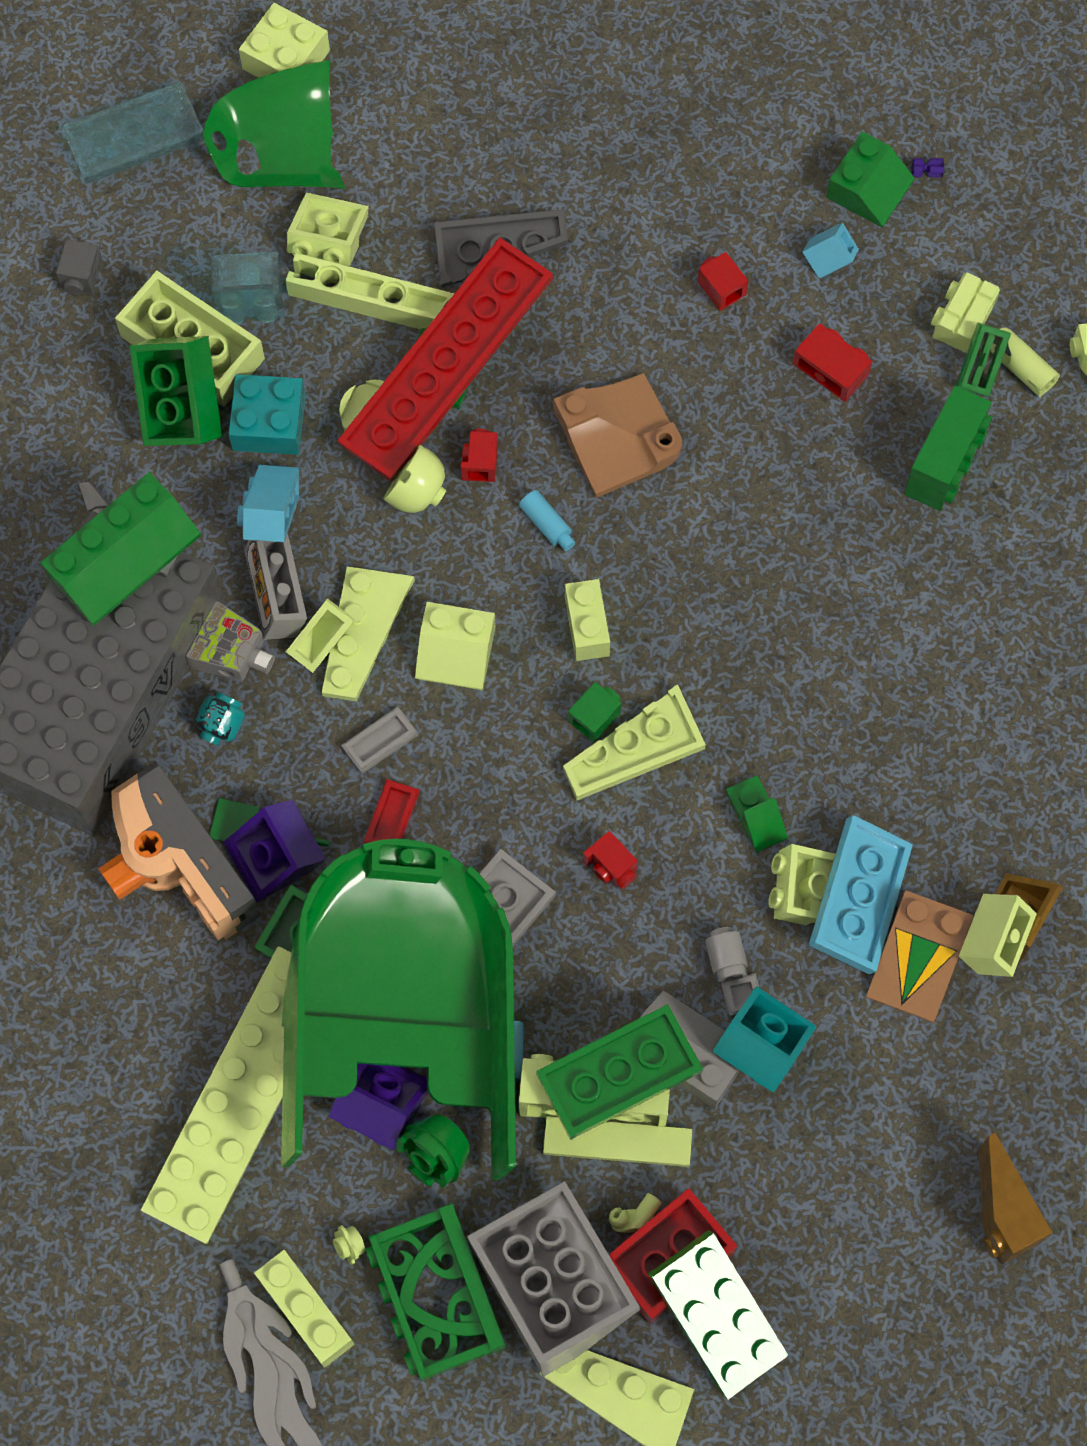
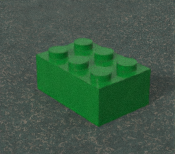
M209 336L149 339L129 345L143 446L195 445L222 437Z
M956 385L953 387L911 468L904 495L938 511L942 510L945 502L953 503L963 476L966 477L974 461L973 457L977 449L980 450L987 436V430L993 419V416L988 414L992 404L991 401Z

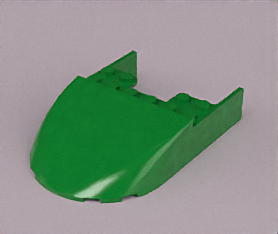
M386 839L369 842L345 855L342 854L320 874L308 892L296 927L283 1001L281 1025L284 1027L281 1167H290L302 1154L303 1096L341 1098L349 1095L356 1087L358 1063L427 1068L428 1093L435 1102L447 1106L477 1107L489 1110L491 1114V1179L500 1180L515 1168L513 944L510 926L503 907H499L490 892V885L472 866L468 868L457 859L451 857V852L429 843L410 839Z

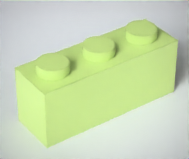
M285 1250L254 1272L324 1368L355 1345Z

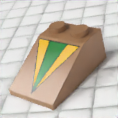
M905 890L866 998L934 1023L974 915Z

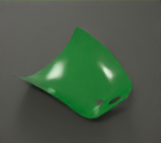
M329 60L285 69L254 79L227 93L214 104L205 123L203 139L223 179L232 185L248 188L305 186L346 189L340 173L331 165L333 129L330 110ZM215 131L220 132L226 140V149L224 151L218 150L213 143L212 136ZM241 139L249 141L254 146L261 164L260 169L249 175L239 172L236 162L238 142Z

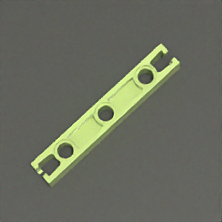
M295 253L293 259L295 272L289 271L286 278L289 296L420 330L422 328L427 329L454 295V293L299 253ZM304 274V275L313 277V278H315V279H314V280L301 279V275ZM328 283H336V284H337V285H335V286H333V287H326V286H325V285L328 284ZM391 299H399V300H400V301L397 302V303H389V302H388V301L391 300Z

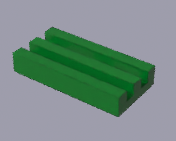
M977 322L956 386L989 397L1011 333ZM987 332L985 342L983 344L977 365L975 367L971 382L969 384L967 382L973 364L975 362L984 333ZM995 335L999 336L1000 338L983 386L978 387Z

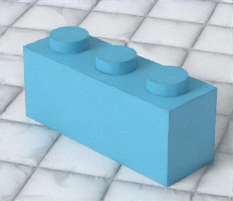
M269 465L258 466L255 477L249 478L248 491H244L243 506L239 505L237 525L243 526V539L285 542L299 500V468Z

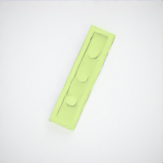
M546 1116L543 1155L690 1167L692 1129L605 1122L570 1140L558 1117Z

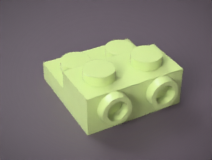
M306 192L287 232V252L292 253L294 256L295 253L350 266L359 247V236L368 218L369 206Z
M795 844L779 850V853L774 856L771 865L772 873L777 875L776 887L771 890L769 895V907L774 909V919L805 926L816 922L836 854Z

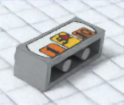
M288 533L285 542L248 540L244 552L264 640L297 638L307 620Z

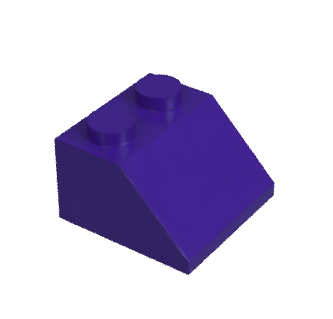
M292 799L262 808L223 842L256 902L303 878L326 860Z
M357 1063L356 1087L349 1095L335 1098L329 1118L341 1123L348 1129H353L367 1136L379 1145L394 1150L398 1138L403 1135L404 1128L411 1124L428 1092L427 1078L406 1067Z

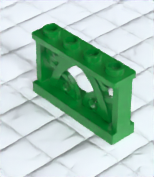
M453 1204L446 1205L437 1211L369 1236L372 1246L366 1247L365 1250L372 1269L377 1267L381 1269L385 1281L379 1282L378 1286L385 1305L391 1302L394 1305L397 1316L391 1318V1322L398 1340L406 1338L410 1352L403 1355L411 1376L419 1374L421 1382L449 1370L506 1349ZM442 1222L445 1229L429 1240L425 1246L413 1235V1233ZM400 1240L411 1243L419 1252L415 1259L406 1251H398L404 1256V1262L399 1266L393 1265L388 1258L390 1246ZM436 1254L441 1262L443 1256L450 1255L453 1258V1265L450 1269L444 1270L438 1267L432 1258ZM426 1266L441 1278L448 1280L464 1278L466 1286L460 1288L450 1299L447 1308V1320L429 1314L413 1303L416 1285ZM391 1275L405 1277L400 1298ZM460 1302L468 1303L471 1306L470 1314L462 1315L459 1312L461 1322H455V1308ZM406 1315L423 1326L414 1337ZM441 1333L449 1335L450 1347L442 1359L431 1360L423 1354L422 1342L426 1338H431L435 1341L434 1350H436L442 1342ZM485 1335L487 1343L456 1355L457 1336L476 1337Z

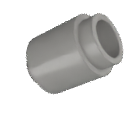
M722 927L711 931V937L705 940L713 975H717L720 983L728 979L745 977L747 975L745 968L748 967L740 933L732 931L731 927Z

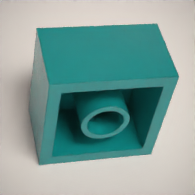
M235 375L229 427V439L233 451L299 455L306 396L302 378Z
M756 986L712 1052L751 1077L757 1084L764 1086L774 1093L817 1026Z

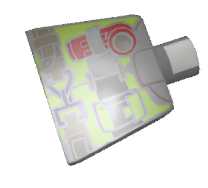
M216 601L190 647L186 659L189 667L192 669L243 682L250 667L268 674L274 664L275 655L260 649L264 638L262 631L258 627Z

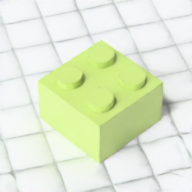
M276 3L271 5L239 48L242 69L258 78L285 69L321 62L330 51L327 30Z

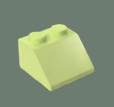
M427 602L420 631L415 679L483 690L496 627L495 613Z

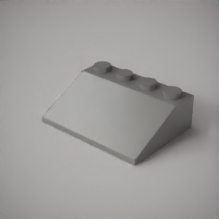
M565 1181L467 1236L472 1253L543 1377L579 1357L640 1310L634 1296Z

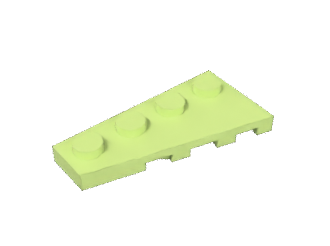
M347 566L339 608L355 620L330 651L322 696L357 701L375 664V660L388 637L395 618L402 608L408 591L414 583V576Z
M677 684L668 691V694L656 702L653 701L628 722L625 721L602 741H597L563 765V771L576 800H580L705 750L706 744Z
M588 1350L544 1377L643 1446H676L694 1392L692 1388Z

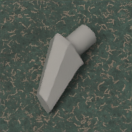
M90 482L79 483L87 512L90 513L92 510L99 514L110 505Z

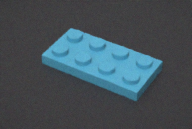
M854 815L846 818L809 946L867 974L876 972L913 844Z

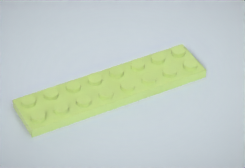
M279 946L274 952L141 1208V1211L205 1244H208L283 1098L284 1027L281 1025L291 952Z

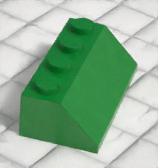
M148 472L41 561L40 564L48 579L94 627L201 536V533L175 498Z

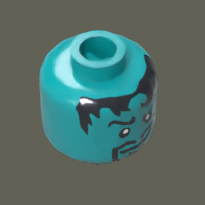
M218 691L215 696H206L194 718V725L202 730L199 737L217 746L220 740L226 742L233 741L245 719V712L240 708L242 703Z

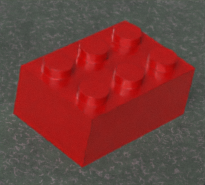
M690 1188L609 1254L640 1307L639 1312L649 1324L669 1308L648 1273L708 1230L714 1233L728 1258L736 1252L738 1247Z

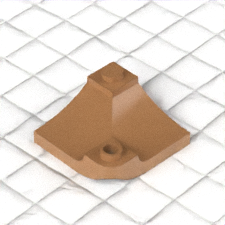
M644 373L602 387L585 389L583 386L553 399V411L568 438V445L596 498L665 469L681 453V435L674 422H670ZM668 439L671 443L663 445L660 443V440Z

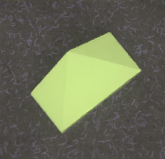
M327 598L287 649L286 653L313 673L355 619Z

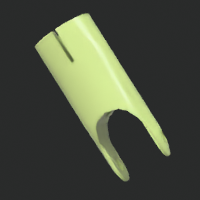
M1000 328V330L1011 333L1008 341L1011 356L1004 353L1001 362L1038 397H1041L1056 384L1060 374L1010 329ZM994 343L992 344V347L990 349V351L993 354L995 352L996 347Z

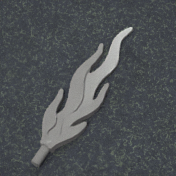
M233 1259L221 1263L219 1266L230 1291L227 1293L228 1309L223 1331L224 1351L234 1371L240 1393H245L247 1387V1374L242 1359V1350L245 1348L250 1353L254 1369V1416L259 1433L268 1446H285L281 1437L282 1427L292 1436L298 1446H322L318 1436L302 1415L295 1396L294 1378L300 1381L309 1407L311 1409L316 1408L308 1370L297 1354L272 1335L268 1328L274 1327L287 1338H290L292 1336L290 1326L273 1307L251 1293L247 1285H243Z

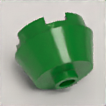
M434 1114L407 1125L404 1128L403 1135L396 1142L397 1152L402 1153L404 1151L412 1163L407 1169L423 1184L430 1187L435 1182L440 1185L441 1189L448 1183L457 1181L470 1154V1145L464 1133L450 1119L439 1114Z

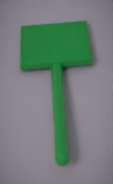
M219 798L209 836L211 839L224 842L260 811V807ZM315 838L318 845L327 847L330 844L328 840Z

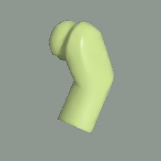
M647 1193L637 1209L622 1210L620 1207L613 1209L609 1214V1222L612 1229L622 1234L637 1232L654 1217L662 1202L655 1196Z

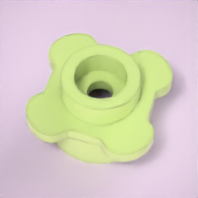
M343 1225L339 1226L338 1231L334 1233V1248L341 1259L347 1258L350 1265H353L355 1260L359 1258V1255L365 1253L363 1239L354 1226L345 1228Z

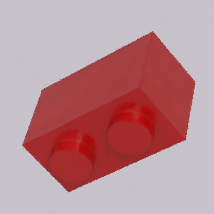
M819 323L795 350L793 365L846 402L868 377L872 360L869 359V356L862 349L854 348L845 342L837 331L831 328L827 329Z

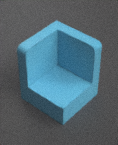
M843 222L809 239L802 252L816 275L822 278L852 263L859 248Z

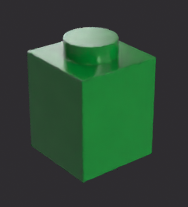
M594 682L568 711V722L595 743L621 714V699L610 687L605 686L603 688Z

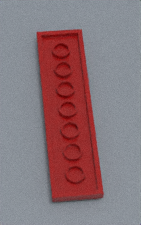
M499 237L337 440L338 445L392 483L406 463L416 453L418 445H422L550 284L553 280V273Z

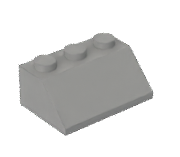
M663 990L641 1017L667 1004L669 1005L703 1067L702 1073L678 1084V1086L715 1110L740 1072L739 1069L712 1052L725 1030Z

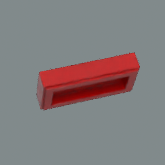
M386 779L363 844L378 840L403 839L420 789Z

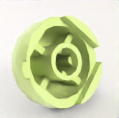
M419 444L416 453L406 463L383 497L384 501L406 513L423 511L429 504L436 507L446 492V489L441 487L445 479V470L442 462L432 451Z

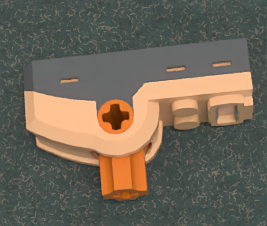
M156 761L111 791L113 817L121 842V853L98 868V870L119 900L140 886L154 891H164L181 885L185 896L192 906L196 907L200 917L217 940L223 937L227 940L261 916L252 894Z

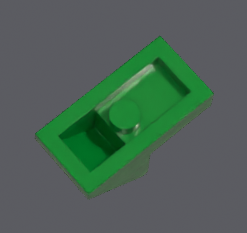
M758 775L726 789L725 793L756 853L788 839L775 798L769 799Z

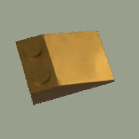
M993 1133L987 1137L978 1149L983 1231L987 1236L983 1239V1243L989 1255L993 1259L998 1257L1001 1263L1004 1264L1038 1246L1053 1232L997 1134Z

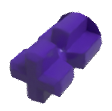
M913 158L912 175L914 177H922L923 172H927L929 177H943L944 158H930L928 163H924L922 158Z

